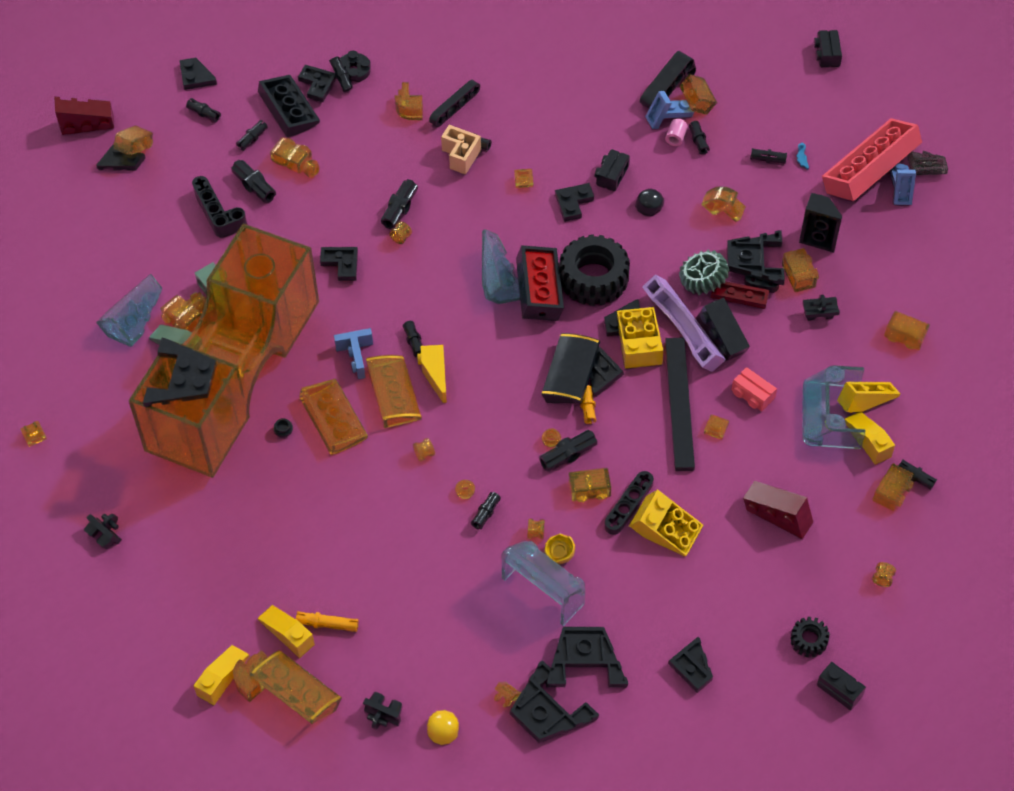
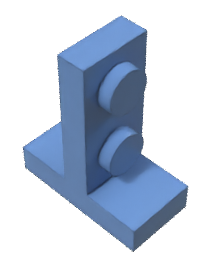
M658 91L645 118L652 129H658L663 119L692 117L694 110L687 100L670 101L665 91Z
M896 164L889 170L894 185L893 203L894 205H912L916 171L909 170L908 165Z
M371 328L334 335L336 352L348 350L349 357L354 359L351 362L353 373L357 372L358 379L365 378L360 347L373 345Z

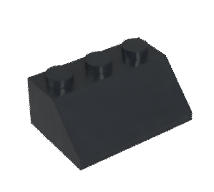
M811 193L805 209L799 243L834 253L842 215L829 197Z

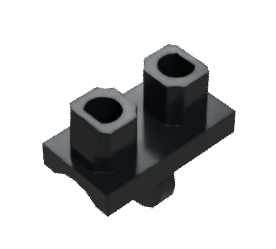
M823 294L819 295L818 299L803 300V308L808 321L815 320L817 317L833 319L834 316L840 314L836 297L825 298Z
M92 514L86 517L90 522L86 525L84 531L93 538L101 531L103 534L96 541L101 547L107 549L113 542L120 543L122 539L111 530V528L117 530L119 527L116 524L118 517L115 514H103L101 516L104 520L103 522Z
M374 692L370 699L365 698L363 705H365L364 712L369 713L367 719L373 721L372 728L377 729L380 725L387 727L388 722L399 726L401 722L400 714L403 708L402 703L392 700L389 707L382 705L385 701V696Z

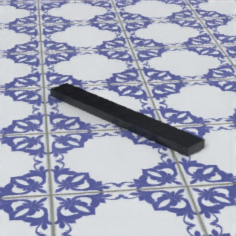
M665 338L675 471H694L695 462L684 338Z

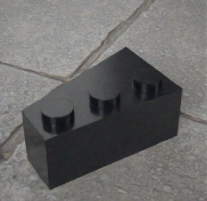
M724 297L702 308L696 319L725 357V361L741 355L749 349L750 345Z

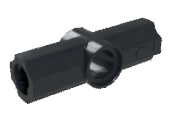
M244 160L234 162L231 170L242 181L245 189L250 193L253 191L263 202H271L276 195V191L265 181L262 173L259 170L254 171Z
M404 180L397 193L391 195L388 208L381 218V224L385 228H395L402 215L408 213L411 200L418 190V185L413 180Z
M588 429L572 439L569 437L562 439L555 448L539 456L542 467L545 471L549 472L565 462L569 464L576 461L581 453L597 445L596 437Z

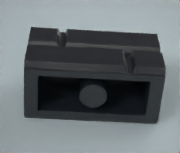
M819 30L817 38H814V48H817L816 61H819L821 68L829 66L839 67L841 65L842 52L838 31Z
M611 149L608 155L603 156L602 166L596 169L594 177H596L597 186L606 187L608 190L615 192L629 167L630 156Z
M833 662L820 674L817 682L819 688L850 711L863 697L866 686L857 682L854 677Z

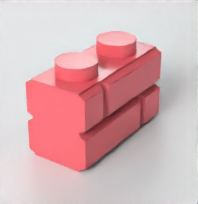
M747 367L733 380L731 389L736 397H742L748 402L750 407L753 409L757 408L760 411H763L775 399L777 393L776 387Z

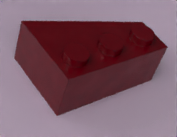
M54 96L55 113L62 135L114 129V115L110 101L88 99V102L77 101V98L61 100L60 97Z
M754 481L743 497L747 511L802 540L813 524L808 499L805 496Z

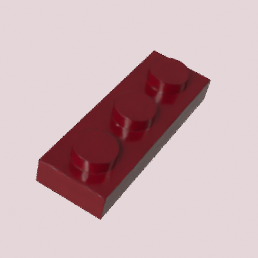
M726 281L720 285L721 288H715L714 292H711V298L719 300L724 297L725 301L762 309H766L769 290Z

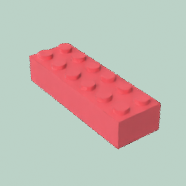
M892 118L889 119L822 175L826 193L851 201L856 200L922 143L918 125Z

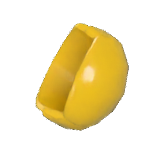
M559 533L548 539L545 543L544 551L549 561L555 564H564L573 558L575 544L570 536Z
M446 710L432 713L427 723L428 737L434 743L440 745L450 744L457 738L459 722L454 713Z

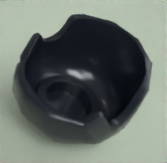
M648 188L639 193L635 207L643 215L653 216L658 210L661 211L664 198L656 189Z

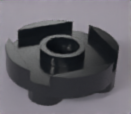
M352 50L340 58L344 69L348 72L347 75L351 83V80L361 82L370 75L371 64L365 55Z

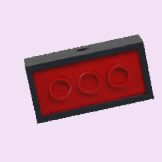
M521 245L516 257L522 319L559 321L564 305L557 248Z

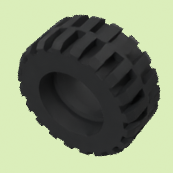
M594 234L588 235V237L582 236L577 241L573 240L570 242L569 246L567 245L563 249V253L560 256L559 271L563 291L567 295L570 294V298L574 301L577 299L579 303H588L589 306H595V304L605 305L606 302L611 303L615 301V297L619 298L627 288L630 269L628 254L625 249H622L621 244L615 243V240L612 238L607 239L603 235L598 237L594 236ZM588 264H599L606 267L609 272L602 276H588L579 269Z

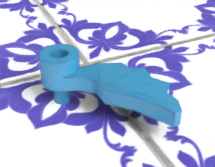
M800 143L796 156L797 162L800 163L801 167L808 170L807 156L804 154L806 145Z

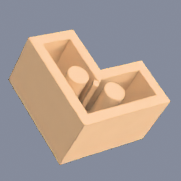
M448 125L441 136L442 151L450 153V169L466 175L481 151V136L452 125Z

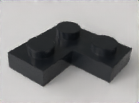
M304 65L298 76L300 82L311 85L307 92V98L324 102L336 78L333 72L309 65Z
M590 183L555 190V196L564 222L582 218L579 204L594 201V194Z
M321 247V266H338V281H357L358 247Z

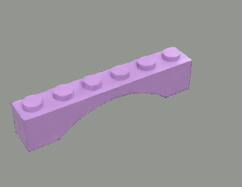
M655 274L642 286L651 300L668 316L683 335L693 356L702 368L713 372L726 360L665 279Z

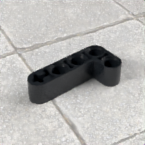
M677 51L642 94L640 103L650 108L658 91H665L669 97L683 78L687 81L690 80L696 72L694 59L681 51Z
M197 176L193 179L192 184L195 197L217 237H227L247 227L245 211L242 208L236 207L224 211L208 179L204 176Z

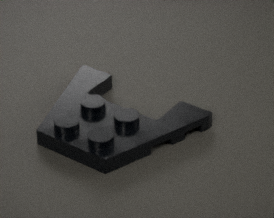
M782 230L775 231L771 235L763 233L760 234V237L755 238L747 236L727 240V263L730 272L784 285V268H765L763 246L782 247Z
M162 337L157 351L158 356L174 358L176 363L168 390L147 387L143 400L144 407H152V404L162 403V405L170 404V401L176 400L184 402L208 398L217 366L216 360Z
M604 627L562 628L546 687L566 686L565 667H606L608 687L628 686L627 677L624 676L621 670L622 666L617 661L614 648Z
M543 660L539 662L525 689L522 690L510 710V715L538 743L596 721L599 718V714L587 702L570 715L542 688L547 683L551 669Z

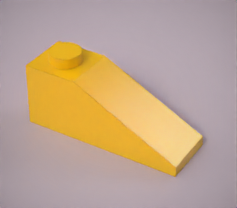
M443 345L421 346V353L417 354L418 365H422V373L441 401L447 403Z
M846 382L837 401L846 412H863L895 399L901 393L891 382Z
M862 412L844 419L848 428L875 465L892 457L895 444L885 430Z
M274 605L270 606L257 618L299 658L315 645L313 634Z
M231 645L204 670L193 685L196 695L206 702L215 705L246 662L249 654Z

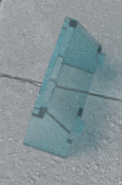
M833 365L804 380L802 387V439L807 445L861 449L865 429L846 428L845 420L842 416L830 414L829 385L844 386L846 382H861L864 367Z
M524 540L507 547L502 552V579L506 580L516 570L561 605V625L564 626L585 604L584 581L577 576L574 577L540 551L534 542Z

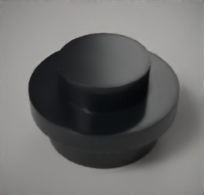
M281 418L274 424V433L279 437H287L292 433L293 425L289 420Z

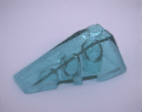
M484 229L482 231V287L484 296L487 300L497 304L520 300L518 278H516L513 272L515 267L513 263L506 259L505 255L507 252L498 234Z
M152 274L148 275L110 308L96 323L107 337L127 346H133L145 331V324L151 317V310L157 303L162 287Z

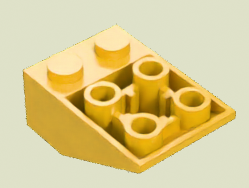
M654 307L617 311L625 369L662 365L663 347Z
M657 489L646 495L629 527L642 537L686 557L703 524Z

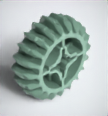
M709 249L706 252L701 250L699 254L694 253V256L688 257V261H683V266L680 267L679 272L680 281L688 292H692V294L698 293L701 295L703 292L706 294L709 291L714 292V289L721 288L720 285L724 284L725 279L728 278V263L721 253H717L715 250L712 252Z

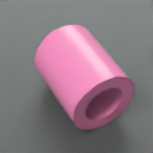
M674 119L671 121L665 137L669 145L680 146L688 128L684 120Z

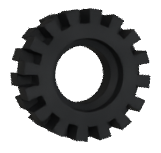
M808 617L807 620L801 618L800 622L797 621L795 626H793L790 638L791 645H794L793 649L795 651L799 650L798 654L801 656L804 652L806 653L805 657L809 658V654H812L813 658L816 657L817 653L821 655L826 650L830 632H828L827 626L824 627L823 621L818 623V618L816 617L814 621L811 620V617ZM806 631L813 632L817 635L818 640L815 643L806 642L802 638V634Z

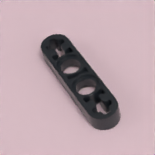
M473 79L469 80L432 112L429 122L436 127H440L477 95L480 90V84Z
M642 471L636 475L606 517V532L616 535L622 531L653 486L654 478L650 472ZM648 479V482H644L642 488H640L641 480ZM631 492H637L640 495V497L637 499H632L629 496V494ZM626 506L630 511L628 513H621L618 509ZM616 517H618L617 526L611 527L610 523L613 524L616 521Z

